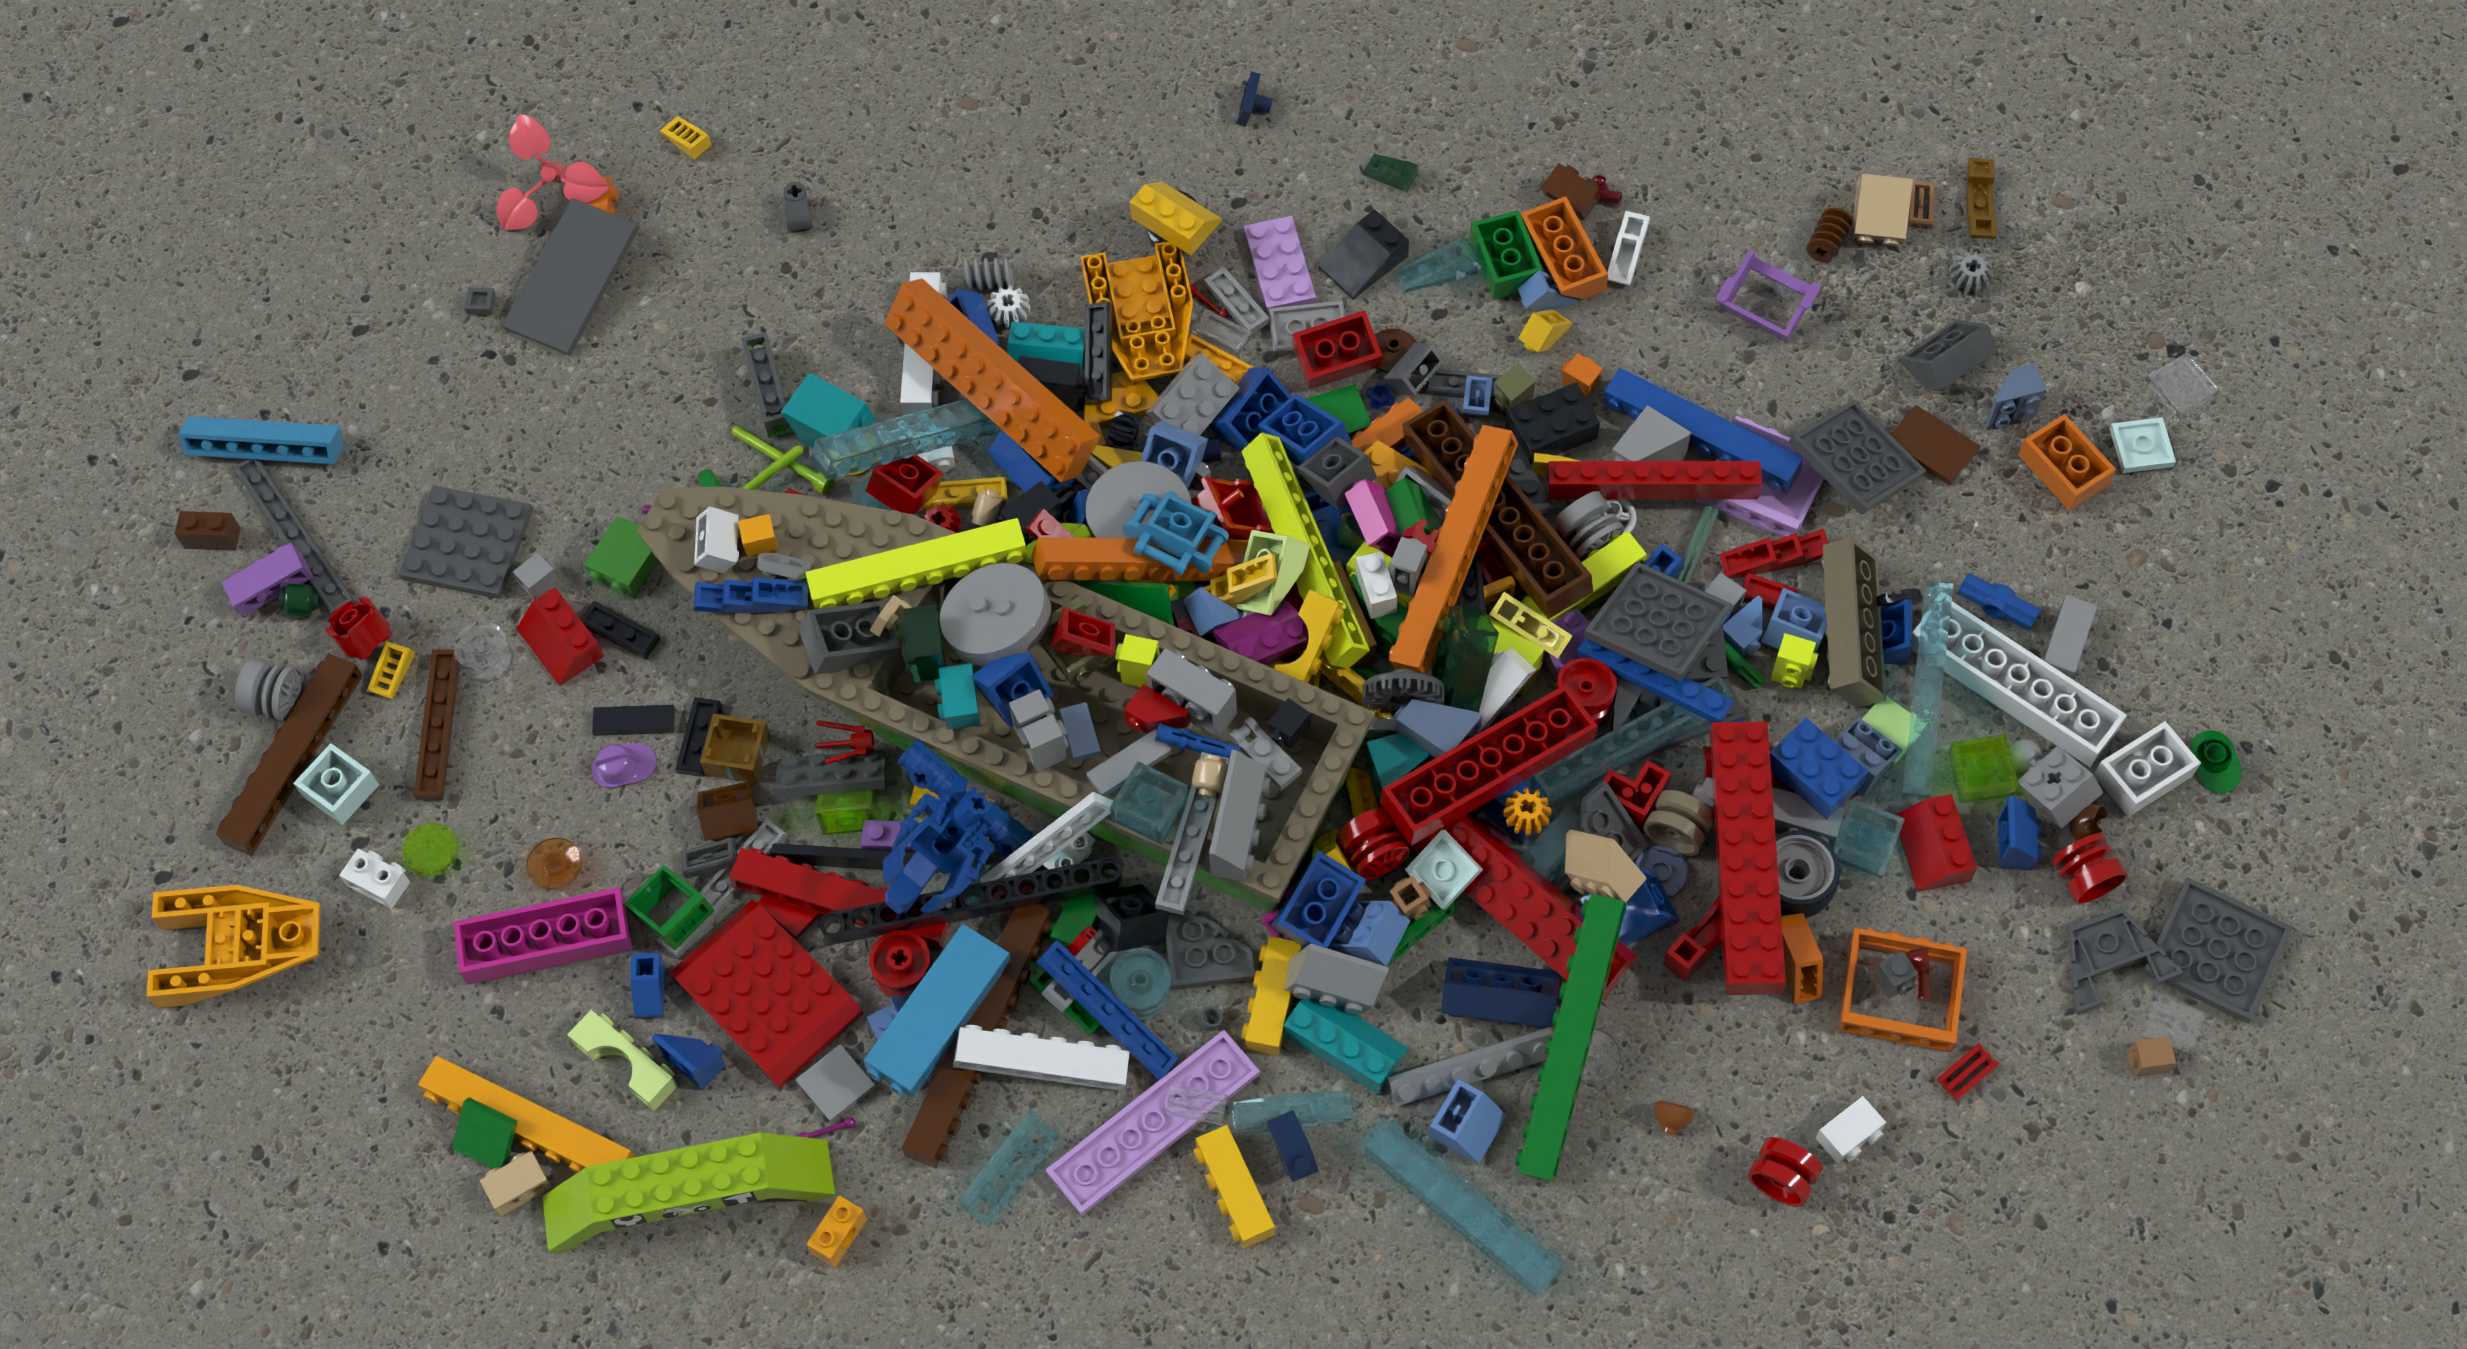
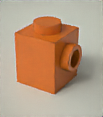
M1577 353L1572 360L1568 359L1561 369V373H1563L1561 384L1568 386L1577 382L1586 399H1588L1601 382L1603 368L1597 365L1591 358Z

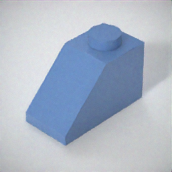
M1542 271L1535 273L1517 288L1521 295L1523 306L1528 310L1536 312L1550 309L1555 310L1579 301L1578 298L1561 295L1551 274Z
M1759 595L1723 624L1724 639L1743 657L1747 654L1749 656L1753 655L1761 646L1759 642L1762 636V598Z

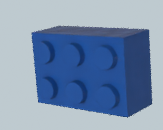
M1298 394L1293 395L1258 424L1261 433L1280 438L1288 459L1298 466L1335 436L1352 445L1342 421Z
M1807 717L1770 751L1771 772L1826 820L1864 785L1869 772Z

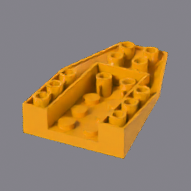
M1170 242L1155 244V255L1112 263H1107L1105 252L1081 256L1082 274L1089 304L1108 301L1112 304V352L1131 382L1179 374L1184 365L1193 310V299L1182 250Z

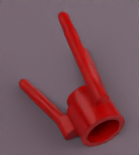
M816 721L818 726L855 732L850 734V740L815 744L816 748L851 746V749L854 750L825 760L826 764L855 756L867 755V751H874L873 731L870 729L865 730L864 725L854 726L829 721Z

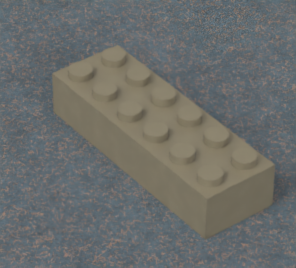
M1852 537L1823 545L1821 563L1824 568L1825 579L1823 580L1826 598L1824 612L1827 616L1825 635L1828 640L1826 657L1830 671L1828 685L1833 692L1857 709L1886 701L1881 607H1878L1876 597L1880 595L1877 556Z

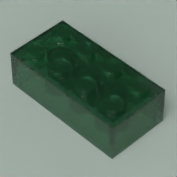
M1449 606L1448 614L1443 620L1444 631L1442 639L1437 645L1438 656L1436 664L1432 666L1431 674L1444 684V704L1442 705L1479 713L1499 632L1480 607Z

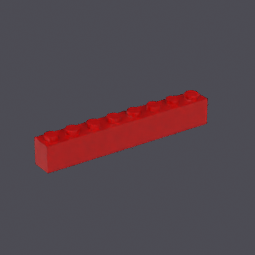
M1548 461L1546 475L1547 499H1580L1595 491H1599L1604 499H1758L1762 486L1761 461Z
M750 848L749 850L740 849L729 876L731 885L734 888L816 911L822 915L885 902V893L888 890L887 888H880L878 890L869 887L866 882L861 880H854L853 882L845 880L835 872H828L827 874L819 872L815 867L808 864L796 865L782 856L773 858L756 848ZM915 907L911 910L910 915L918 917L923 914V911L920 910L921 907ZM944 907L943 909H940V911H947V910H948L946 907ZM893 912L886 913L882 920L884 922H891L896 918V914ZM860 918L855 922V925L865 927L869 920ZM951 922L910 929L908 931L918 934L929 948L941 951Z

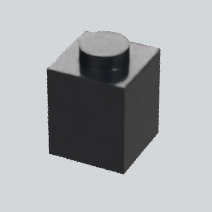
M1288 698L1268 721V734L1276 744L1281 746L1284 744L1291 749L1310 727L1311 713Z

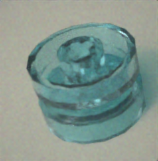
M1136 948L1126 951L1115 960L1111 967L1109 991L1138 1019L1144 1020L1154 1017L1165 1008L1170 999L1172 974L1169 965L1160 954L1150 949Z

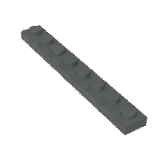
M1518 443L1507 474L1575 554L1577 549L1573 550L1569 545L1572 537L1564 538L1554 524L1559 514L1551 500L1547 499L1546 491ZM1601 596L1582 609L1581 613L1584 614L1604 606L1607 601L1605 596Z

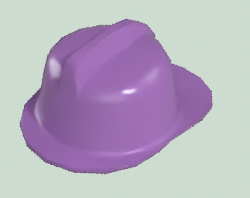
M641 743L608 745L595 758L592 764V775L600 786L607 788L640 782L647 779L653 773L656 767V756L653 750Z

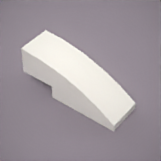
M1625 211L1608 268L1607 281L1627 286L1631 285L1650 223V216Z

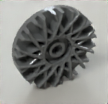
M1397 669L1393 672L1378 674L1367 679L1363 684L1364 705L1368 704L1369 709L1380 708L1381 713H1389L1393 710L1398 711L1402 705L1407 706L1412 699L1442 705L1444 704L1445 688L1444 684L1436 677L1417 673L1410 669Z

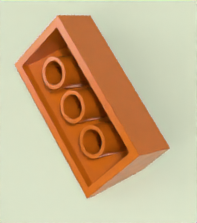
M1566 196L1520 213L1525 227L1561 295L1586 299L1607 291L1608 273Z

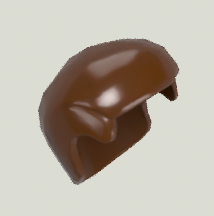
M2091 803L2070 821L2071 832L2076 841L2102 832V829L2098 826V821L2107 817L2105 805Z

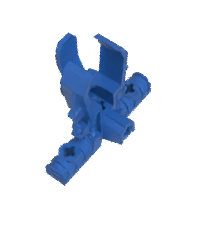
M916 740L901 755L896 764L904 768L910 775L914 785L934 792L938 798L927 793L919 799L912 813L900 823L901 829L893 843L892 852L883 860V878L888 885L893 881L885 893V904L898 914L905 913L911 908L937 870L941 871L944 875L949 872L951 874L942 894L935 895L920 909L925 913L943 909L969 884L973 883L979 877L978 872L980 868L985 865L989 855L994 851L993 846L984 835L990 838V841L995 844L997 852L1004 858H1007L1034 837L1031 831L1026 829L1016 819L1014 820L1009 813L1003 811L997 803L993 801L988 802L984 795L977 793L976 787L966 791L969 780L959 775L958 771L947 765V762L936 755L931 749L929 750L925 747V744L920 740ZM924 811L927 816L919 824L914 818ZM911 843L910 847L916 853L904 867L905 848ZM972 852L978 855L975 868L971 866L975 857Z

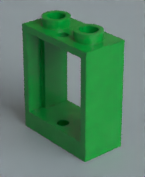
M665 865L652 874L624 903L636 920L674 950L714 912V909L702 894ZM674 887L689 900L660 927L646 914Z

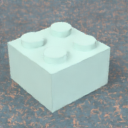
M331 743L293 783L305 799L341 825L352 816L379 786L375 777L368 769Z

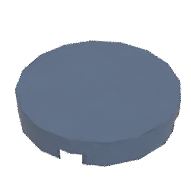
M1653 846L1643 851L1634 862L1637 867L1657 874L1669 898L1680 893L1687 883V863H1685L1682 858L1683 856L1678 851L1668 846Z

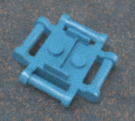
M1172 491L1166 492L1163 499L1150 493L1143 494L1139 501L1140 506L1131 520L1126 521L1122 528L1126 536L1140 538L1133 552L1140 556L1144 554L1175 569V573L1181 576L1184 574L1189 563L1194 564L1196 569L1202 573L1209 572L1213 565L1212 560L1220 546L1224 545L1229 538L1226 530L1213 524L1217 514L1211 510L1207 512L1176 497L1177 494ZM1155 510L1146 526L1142 525L1141 522L1148 511ZM1207 535L1211 537L1212 541L1205 553L1202 554L1197 550ZM1148 542L1151 543V544H1153V545H1155V546H1157V547H1159V548H1161V549H1163V550H1165V551H1167V552H1169V553H1171V554H1173V555H1175V556L1180 557L1181 559L1179 560V559H1177V558H1175V557H1173V556H1171V555H1169V554H1167V553H1165V552H1163V551H1161V550H1159V549H1156V548H1154V547L1148 545Z

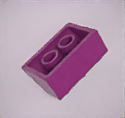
M1286 600L1278 605L1271 616L1253 613L1213 630L1219 646L1266 666L1306 650L1309 641V633L1305 622L1298 615L1299 612Z

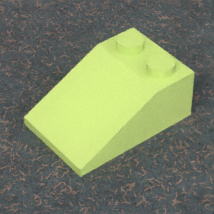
M1251 530L1243 563L1273 553L1275 554L1277 580L1262 591L1231 607L1271 616L1303 572L1310 544L1290 536Z

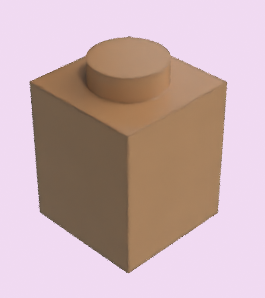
M2169 1036L2136 1040L2127 1052L2128 1064L2131 1068H2134L2136 1077L2169 1073L2176 1065Z

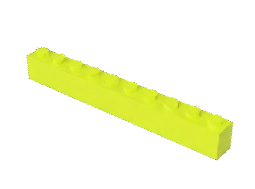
M1260 433L1241 451L1245 459V465L1250 471L1254 487L1260 495L1263 503L1262 506L1267 512L1271 528L1275 534L1290 536L1310 544L1304 570L1295 581L1303 601L1310 589L1343 603V617L1338 625L1334 624L1330 633L1333 635V639L1328 649L1324 651L1330 665L1349 669L1370 649L1280 438Z

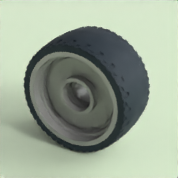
M1792 830L1778 834L1776 836L1781 916L1803 913L1805 918L1812 917L1825 909L1837 891L1840 879V865L1837 855L1827 841L1814 833ZM1796 874L1799 875L1802 879H1794L1790 875Z

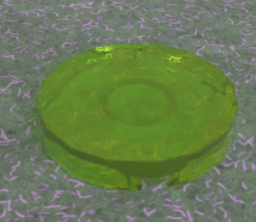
M427 823L418 826L410 832L404 841L402 851L404 860L411 870L421 876L432 877L444 873L451 864H454L458 857L459 845L456 836L450 828L439 823Z

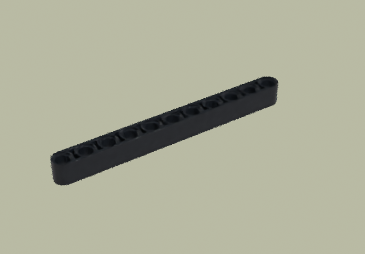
M1103 858L968 885L957 897L950 901L952 906L949 910H937L931 913L923 912L918 917L911 916V910L915 907L922 908L935 895L942 894L943 890L919 895L911 908L901 914L895 912L885 902L830 912L822 917L820 929L827 942L840 944L884 935L894 930L921 928L1117 888L1122 882V867L1114 858ZM1107 869H1113L1117 872L1113 878H1105L1102 874ZM1081 874H1085L1090 878L1084 884L1077 883L1075 879ZM1052 880L1062 882L1058 889H1051L1047 886ZM1030 885L1035 889L1031 894L1024 895L1020 892L1023 886ZM997 891H1005L1007 893L1006 897L1002 900H995L993 894ZM971 896L979 898V902L973 906L965 904V901ZM893 912L896 914V918L891 922H884L882 920L886 913ZM860 918L869 920L868 924L862 928L855 927V922ZM838 923L841 925L840 930L836 933L827 932L831 924Z

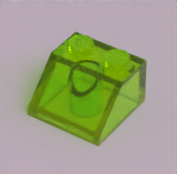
M873 790L818 795L815 814L822 834L863 831L864 820H877L876 799Z

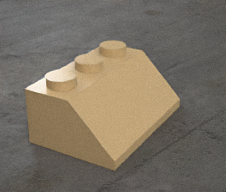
M1571 829L1566 833L1565 873L1572 880L1570 882L1571 886L1579 893H1593L1626 903L1647 879L1614 839Z

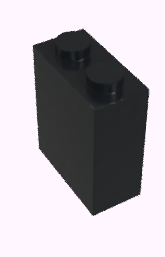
M1019 356L1018 363L1073 412H1079L1080 403H1085V375L1081 374L1080 364Z

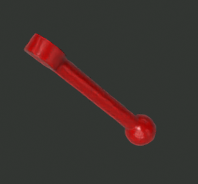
M1190 285L1192 296H1196L1217 312L1220 319L1228 317L1226 310L1218 308L1200 294L1195 285Z

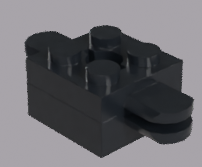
M1040 481L1000 511L1002 522L1018 518L1025 545L1027 546L1035 539L1025 529L1037 513L1045 509L1058 522L1064 523L1063 513L1071 508L1078 492L1073 490L1069 483H1065L1052 492Z

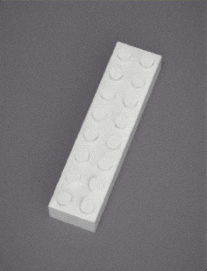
M1943 595L1912 632V651L2089 767L2093 765L2120 729L2127 716L2110 703Z

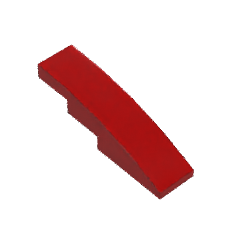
M1824 529L1800 537L1795 533L1771 541L1770 537L1720 553L1719 557L1725 576L1730 579L1744 577L1747 572L1757 575L1819 560L1823 556V545L1829 543Z

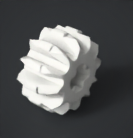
M1010 285L1008 290L999 287V293L992 292L991 300H988L987 307L991 320H995L997 326L1005 324L1008 330L1011 322H1026L1027 314H1030L1031 309L1028 304L1029 298L1027 294H1023L1021 288L1013 290V287Z

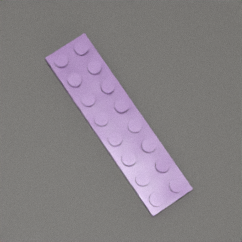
M1223 1030L1048 1167L1046 1174L1079 1214L1083 1216L1260 1075V1070L1226 1031Z

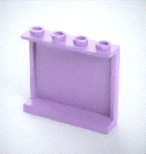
M1736 416L1734 424L1800 455L1789 443L1790 437L1780 434L1775 429L1758 425L1750 419ZM1803 457L1802 470L1787 494L1782 491H1775L1762 482L1758 499H1697V502L1715 507L1718 511L1778 536L1786 537L1795 533L1798 534L1825 478Z

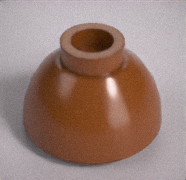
M1663 1100L1655 1103V1114L1657 1120L1662 1125L1661 1131L1668 1134L1678 1135V1131L1690 1124L1695 1114L1693 1109Z

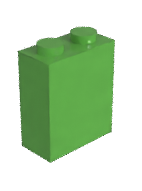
M617 515L584 564L588 578L598 585L603 583L609 586L615 593L619 595L627 594L633 598L658 562V559L638 535V524Z

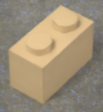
M532 1151L516 1155L509 1164L502 1168L497 1167L490 1170L484 1178L479 1180L491 1204L501 1217L553 1188Z

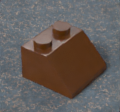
M751 781L698 792L697 814L704 841L711 840L717 842L735 834L745 836L759 829V819Z

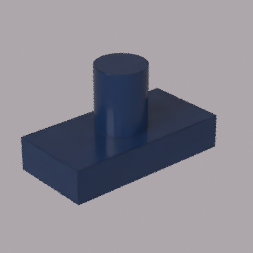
M1252 71L1245 85L1236 124L1246 127L1253 108L1267 113L1270 111L1273 99L1256 94L1261 75Z

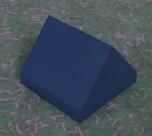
M1218 436L1208 437L1201 462L1221 460Z

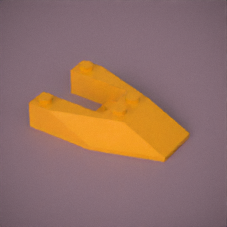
M241 885L153 892L152 919L162 930L207 926L205 965L148 970L146 997L157 1008L186 1006L234 991L319 957L320 903Z

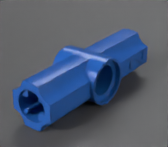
M1971 573L1966 575L1957 592L1958 595L1982 606L1983 611L1988 616L1995 619L2006 618L2029 631L2041 611L2040 608L2016 597L2015 592L2010 587L2004 584L1993 585Z

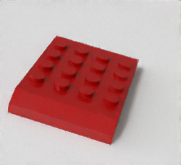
M753 899L668 972L670 978L687 995H690L759 1066L760 1070L778 1089H781L864 1014L855 1000Z

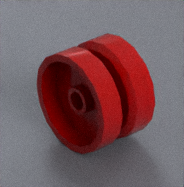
M1578 658L1564 665L1559 672L1555 690L1566 684L1597 726L1601 725L1609 718L1617 690L1616 676L1604 663L1591 658Z
M894 930L884 934L874 943L869 953V966L877 988L888 998L911 995L933 965L926 942L918 934L908 930Z
M1776 1137L1766 1138L1759 1151L1761 1159L1754 1161L1747 1174L1749 1181L1759 1191L1778 1202L1789 1206L1803 1207L1812 1191L1810 1185L1816 1184L1823 1170L1821 1162L1813 1154L1793 1142Z

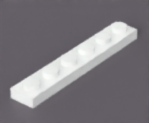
M1092 792L980 878V883L1032 873L1115 810L1114 801ZM997 891V892H995V893H997V894H999V895H1003V894L1006 893V892H1005V891Z

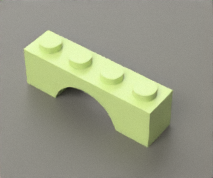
M590 1010L567 1034L577 1048L593 1061L607 1055H618L629 1060L632 1064V1077L628 1085L638 1099L655 1111L677 1088V1084L673 1079L675 1073L662 1063L658 1066L652 1061L655 1057L643 1046L640 1049L632 1044L634 1039L624 1030L617 1032L612 1027L614 1023L605 1014L601 1013L598 1016Z

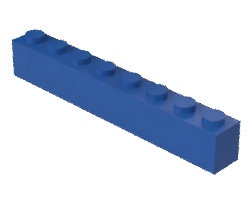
M1622 368L1618 369L1604 391V404L1615 412L1621 411L1629 415L1633 421L1638 418L1648 405L1689 430L1691 435L1688 445L1697 449L1704 456H1712L1720 461H1761L1762 482L1775 491H1782L1787 494L1802 470V456Z

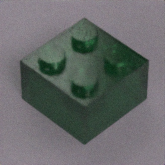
M936 604L903 609L904 619L899 620V629L903 638L901 647L907 673H912L915 683L939 679V668L946 667V660Z

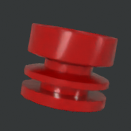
M1384 808L1372 809L1356 816L1347 822L1336 835V840L1344 854L1348 857L1352 856L1350 864L1356 869L1355 873L1366 880L1375 879L1399 866L1410 852L1408 845L1403 842L1402 835L1394 832L1396 825Z
M2103 833L2089 835L2073 842L2060 851L2051 861L2055 869L2060 870L2058 874L2062 880L2073 878L2066 887L2076 904H2085L2108 894L2120 886L2128 877L2118 858L2107 859L2113 850L2110 845H2106L2107 840Z

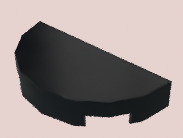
M1911 588L1900 590L1901 594L1884 593L1876 597L1877 606L1880 607L1911 599L1912 605H1917L1924 598L1919 589Z

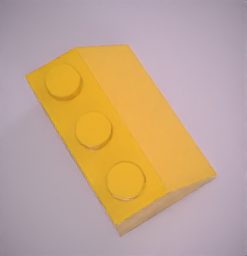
M1163 181L1145 184L1130 201L1131 217L1133 220L1191 256L1222 222V218Z

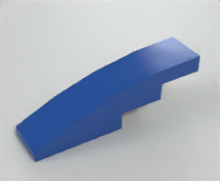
M753 577L752 582L725 579L723 584L696 582L694 586L693 611L762 613L807 609L808 582Z

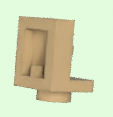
M893 595L878 615L870 631L879 637L885 628L890 631L895 622L906 627L916 610L907 602Z

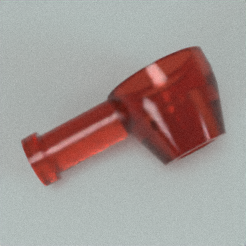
M1918 947L1905 952V955L1918 972L1917 1000H1932V995L1930 994L1928 947Z

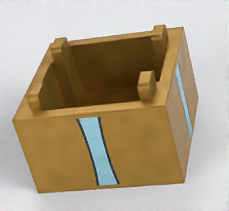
M713 714L700 760L705 775L758 783L771 736L766 721Z

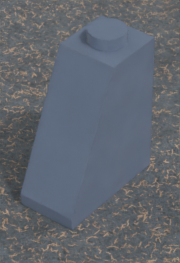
M1412 699L1407 706L1402 705L1395 714V731L1437 758L1472 738L1481 727L1482 715L1470 710Z

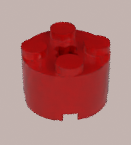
M366 597L358 598L360 602L353 604L351 601H348L336 609L328 619L330 623L329 628L326 627L325 630L347 657H357L359 660H364L372 654V650L381 642L388 640L392 632L389 629L388 621L371 600Z

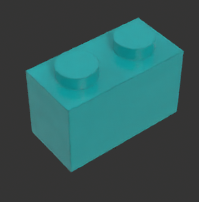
M972 663L939 668L940 678L935 679L937 696L942 695L943 703L938 704L940 720L946 721L948 730L981 725L976 683L972 677L974 674Z

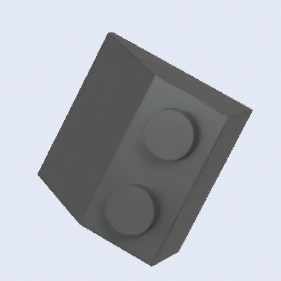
M1338 436L1331 439L1297 467L1298 471L1319 496L1337 509L1348 503L1345 493L1352 489L1356 482L1364 479L1372 482L1377 478L1368 456Z

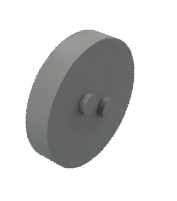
M1011 563L992 564L971 572L951 589L941 608L940 627L951 649L959 658L973 665L985 666L990 661L1027 653L1042 638L1049 625L1051 602L1042 583L1029 569Z

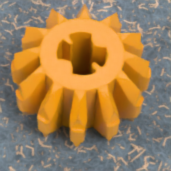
M1526 787L1524 794L1516 790L1513 792V798L1508 797L1506 799L1505 805L1507 807L1504 808L1503 815L1508 818L1506 820L1508 827L1515 826L1514 832L1516 834L1521 829L1525 830V834L1528 837L1531 830L1539 834L1542 829L1541 826L1549 824L1548 816L1551 815V808L1547 806V797L1539 798V790L1535 791L1534 794H1529L1530 791Z

